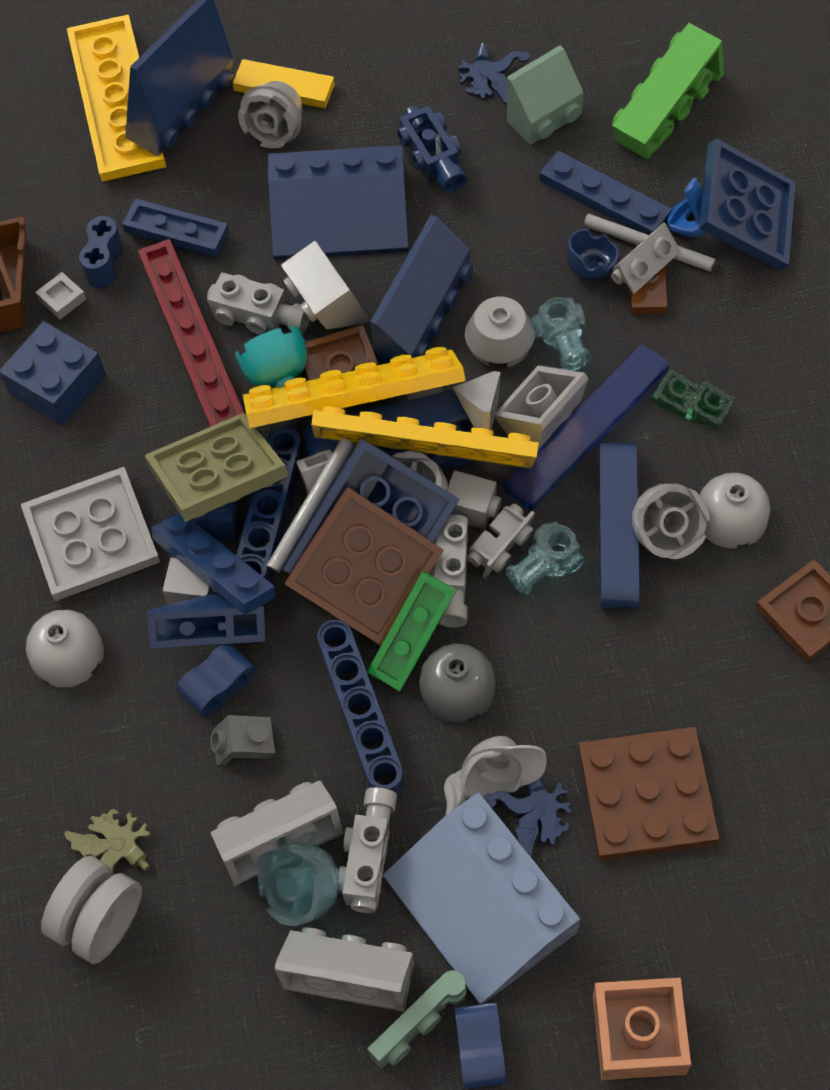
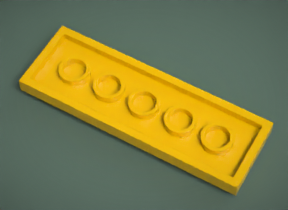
M129 14L67 28L102 182L165 168L163 152L156 156L125 138L130 66L139 58Z
M437 347L427 350L424 356L412 358L411 355H400L390 359L391 363L378 366L373 362L363 363L356 366L355 371L341 373L340 370H331L320 374V378L306 381L305 378H294L286 381L285 386L271 389L268 385L254 387L249 390V394L243 395L249 428L313 415V410L322 411L324 406L345 408L466 381L464 369L452 349L446 350L445 347Z
M324 406L322 411L313 410L311 424L315 438L336 441L345 438L352 443H357L359 438H362L378 447L524 468L532 467L537 458L539 442L530 441L531 436L525 434L509 433L508 438L493 436L494 431L485 428H471V433L456 431L457 426L449 423L436 422L434 427L419 425V420L408 417H397V422L382 420L381 414L373 412H360L359 417L345 415L344 409L332 406Z

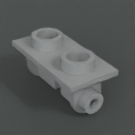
M665 223L660 225L613 267L611 277L615 283H627L631 292L636 293L681 252Z
M518 505L505 506L489 526L499 536L495 538L485 530L468 549L470 554L467 556V560L476 567L480 564L485 567L482 576L484 579L493 570L499 573L511 558V555L508 553L515 544L522 546L534 530L530 526L535 514L533 511L525 518L522 516L523 510Z

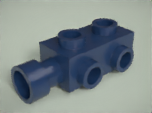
M419 106L408 108L403 116L399 117L400 127L397 128V136L403 147L408 146L415 168L418 171L422 170L428 181L437 178L444 192H457L467 182V176L458 162L461 146L455 135L448 136L445 132L447 125L441 112L434 113L430 106L421 109Z

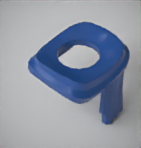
M692 178L684 190L686 199L678 203L668 217L669 229L688 237H699L706 233L699 229L703 190L697 178ZM693 213L696 221H688L687 218Z

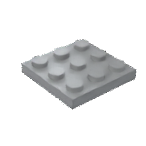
M125 467L21 504L54 601L160 563Z

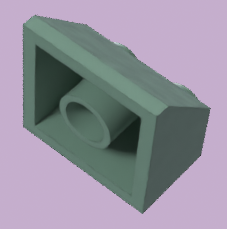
M559 45L507 77V122L530 146L541 139L548 138L555 130L567 123L574 122L582 114L584 92L563 47Z

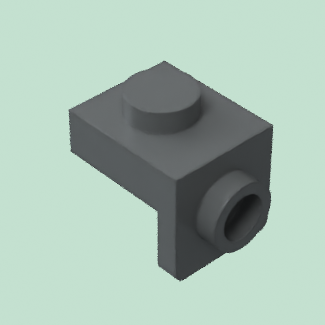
M227 715L214 728L211 734L210 745L212 751L215 752L216 764L226 765L232 758L270 759L275 754L271 718Z

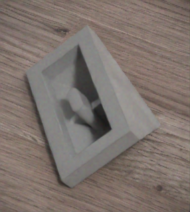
M493 371L452 387L474 428L493 430L494 414L497 412L500 402V372Z

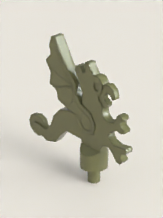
M115 809L109 810L108 814L103 813L100 817H91L94 824L88 826L89 830L101 833L107 839H100L95 834L82 835L70 831L64 833L66 839L71 842V849L73 851L81 852L83 857L92 855L98 858L102 856L100 861L109 865L112 870V876L114 866L123 857L133 867L140 866L144 871L150 867L145 861L147 855L136 845L138 837L148 838L150 836V832L146 831L148 825L144 823L138 831L133 832L132 828L134 823L138 821V818H132V813L126 815L128 823L122 827L119 826L120 821L118 819L113 820V816L120 813Z

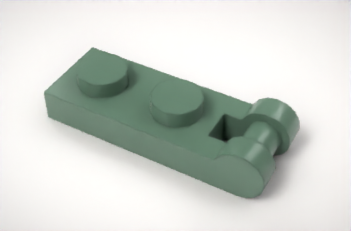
M455 970L444 973L367 1048L370 1058L381 1069L389 1062L392 1066L400 1062L411 1049L408 1043L419 1032L423 1036L428 1034L441 1020L439 1013L448 1004L457 1005L463 1002L466 997V982L463 974Z

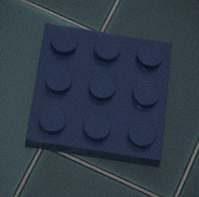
M716 138L707 147L699 229L780 271L789 265L796 182Z

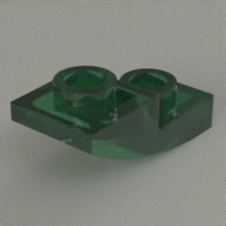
M671 368L668 369L650 399L655 404L683 418L717 429L735 400L734 397L706 380L699 386Z

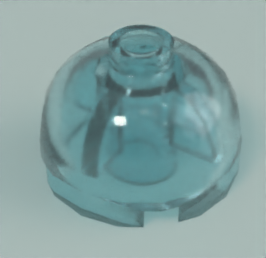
M306 842L283 843L278 845V848L273 852H268L262 859L258 872V890L261 897H267L271 908L266 910L270 916L282 925L294 927L323 917L336 902L340 890L338 869L329 853L313 843Z

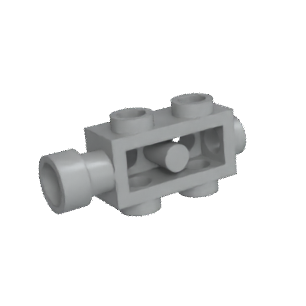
M221 272L216 284L211 285L207 294V302L210 305L212 314L218 322L224 325H233L235 321L246 324V327L253 333L264 334L266 330L277 329L279 324L286 325L288 330H291L290 326H296L303 334L310 323L309 317L300 306L301 304L288 305L285 290L275 284H262L249 280L242 275L233 276Z
M450 515L433 543L443 548L444 551L429 574L457 589L454 598L439 623L445 627L455 628L464 626L467 623L468 607L464 602L468 518L462 515Z
M378 787L366 789L363 807L367 809L366 816L355 815L353 828H346L344 852H349L347 867L340 866L337 891H343L345 904L351 905V909L356 912L374 913L375 909H378L390 833V813L395 812L397 794L389 789Z

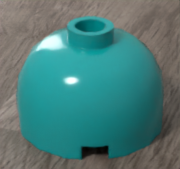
M290 326L292 333L283 334L281 328L271 330L245 343L246 352L242 355L238 350L236 351L235 359L238 366L250 383L257 387L268 385L272 389L285 386L286 381L297 378L303 373L307 365L308 350L298 327Z

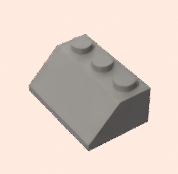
M319 780L313 784L311 782L302 783L294 787L290 791V795L277 801L274 799L266 800L258 804L254 808V812L241 818L237 816L230 817L222 821L217 826V829L210 833L233 884L236 886L342 835L343 830L337 807Z
M305 927L302 928V932L290 930L276 960L275 971L285 990L405 1012L414 959L413 953L406 952L407 948L400 944L385 942L382 944V947L366 944V940L358 936L343 935L342 940L326 937V933L322 930Z

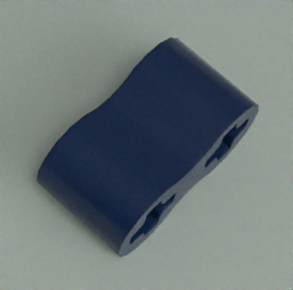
M98 216L93 218L87 225L89 241L81 250L79 261L88 284L94 288H105L111 285L116 278L114 262L121 254L123 244L115 221L111 217Z
M221 644L211 652L203 663L188 671L180 679L176 688L202 717H208L214 714L230 696L247 686L254 678L257 668L233 644Z
M497 1003L455 1007L464 1089L506 1084Z

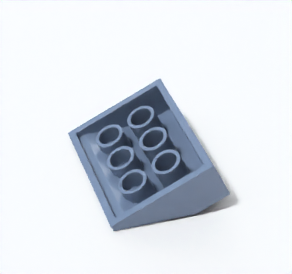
M479 792L448 813L383 874L385 881L450 967L463 974L466 988L479 1005L486 1003L578 933L580 918Z

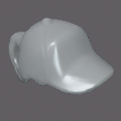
M494 736L480 742L470 751L462 765V769L451 774L445 781L446 815L477 792L482 797L488 793L493 794L495 791L513 793L519 787L535 782L543 775L546 769L547 757L545 751L537 746L517 745L506 736Z

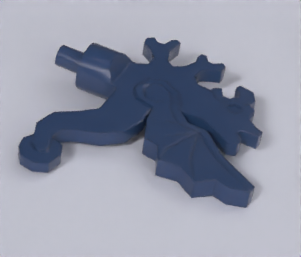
M482 43L480 44V49L476 51V62L474 65L468 64L465 60L461 61L462 65L458 67V70H468L469 72L460 74V83L465 84L467 79L474 80V82H471L473 88L469 89L466 87V92L469 95L480 96L484 101L486 96L492 97L493 95L488 86L489 81L492 84V90L500 96L505 106H507V79L505 74L502 73H505L511 67L515 59H519V62L522 63L528 62L530 59L529 53L526 51H514L508 53L501 61L489 62L490 52L486 49L487 45Z
M542 777L526 785L529 793L528 797L517 799L505 791H495L493 794L488 793L483 796L491 808L495 806L496 800H499L512 813L516 815L526 814L518 820V827L513 832L517 841L530 857L535 838L539 832L537 827L538 820L541 825L539 841L545 843L548 840L551 846L555 844V838L559 837L562 832H566L569 828L568 822L564 826L559 825L561 818L556 816V811L562 809L566 814H570L572 811L568 807L570 802L559 803L556 801L557 796L567 794L568 790L562 789V784L558 783L554 792L548 793Z

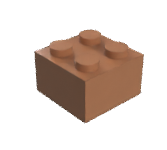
M681 977L595 983L593 1003L601 1080L687 1075L691 1066Z

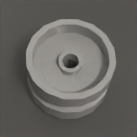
M85 856L69 869L53 891L42 917L41 932L45 937L60 946L72 943V951L91 964L100 963L119 944L128 930L141 901L142 887L137 881L123 873L112 876V870L109 865L93 856Z

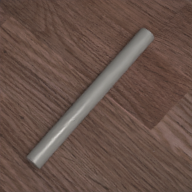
M588 214L584 221V227L637 246L649 236L592 214ZM678 246L681 252L673 259L709 272L712 271L716 259Z
M345 438L340 440L266 566L277 573H280L354 448L355 445Z

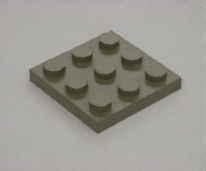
M241 413L144 455L149 469L185 522L204 516L211 510L227 503L238 501L245 495L261 488L272 486L275 482L288 477L285 464L256 427L249 428L245 413Z

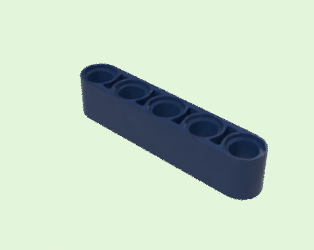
M454 390L360 411L381 414L382 420L397 422V417H408L419 420V425L434 427L436 422L449 423L461 426L462 432L471 433V428H474ZM356 412V413H352V414H347V415L358 416V417H359V416H360V412ZM311 424L302 430L307 457L329 449L333 453L340 442L315 438Z
M288 426L275 428L267 438V443L285 464L288 477L284 478L281 482L274 483L272 486L253 492L236 555L271 584L275 571L266 565L284 536L300 474L296 461L303 459L298 432ZM285 447H290V448H291V449L288 450V451H279V450H281L282 448H285ZM267 510H276L273 514L270 515L262 514ZM258 542H268L263 547H254V545Z
M599 443L600 608H638L639 542L632 527V511L638 500L636 443Z
M330 620L319 628L317 634L320 652L368 787L392 790L397 794L398 799L404 790L402 766L352 631L343 621ZM334 639L345 641L339 647L328 646L329 642ZM345 672L357 674L354 679L349 681L339 678ZM358 705H365L370 708L368 712L362 715H356L351 712ZM370 739H378L383 742L379 748L373 750L366 749L363 746ZM388 773L396 777L388 785H381L376 782V779L382 774Z

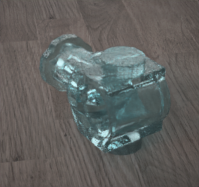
M554 297L549 299L544 305L539 306L538 315L531 318L537 337L542 336L546 344L558 350L561 357L559 362L563 370L576 371L589 363L591 359L590 352L583 348L580 341L582 336L580 324L585 323L581 305L579 303L575 304L572 297Z
M556 521L552 524H543L533 536L536 543L529 548V556L516 566L510 565L506 568V574L511 583L522 594L528 595L532 591V586L544 576L552 578L553 576H563L565 573L572 574L584 563L585 558L580 554V545L576 542V535L567 526L559 525ZM561 545L567 549L558 552L551 549V547Z

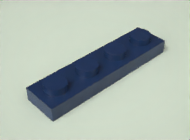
M560 151L555 153L540 172V182L633 230L647 235L653 233L663 223L666 224L672 208Z
M177 513L151 527L153 540L244 615L275 598V586L193 520L185 522L180 513Z

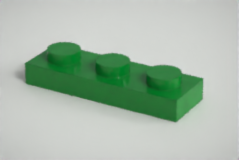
M423 571L367 673L401 691L454 598L457 589Z

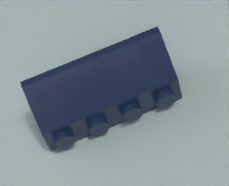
M430 215L370 321L373 351L377 362L381 364L391 363L390 359L400 355H411L412 358L424 356L425 352L430 349L429 344L433 337H438L442 332L445 322L444 317L447 311H452L455 308L461 285L463 283L467 284L472 276L473 265L470 264V249L437 216Z

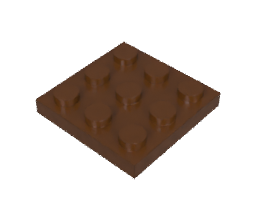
M347 486L284 584L381 646L423 571L427 573L431 571L444 549Z
M696 727L579 742L578 749L598 860L718 844L719 835Z

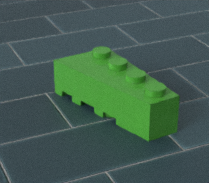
M690 23L687 24L681 33L677 32L672 38L669 50L663 58L659 57L654 62L646 81L636 86L632 93L631 101L626 108L620 109L616 113L612 121L615 142L648 160L673 132V122L676 119L683 121L690 113L693 100L695 98L702 100L709 92L707 87L712 79L718 82L724 75L722 40Z

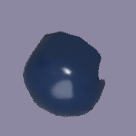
M583 228L572 233L567 241L568 265L575 275L589 280L604 279L613 273V267L619 263L618 247L608 240L606 234L600 237H593L588 228Z

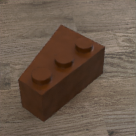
M25 216L0 222V333L23 327L28 243Z

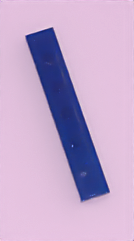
M641 344L538 449L537 458L532 467H520L504 484V491L532 511L669 370L670 363L644 344Z

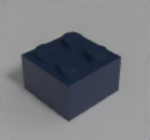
M44 321L0 369L1 378L10 395L62 426L106 377L98 352Z

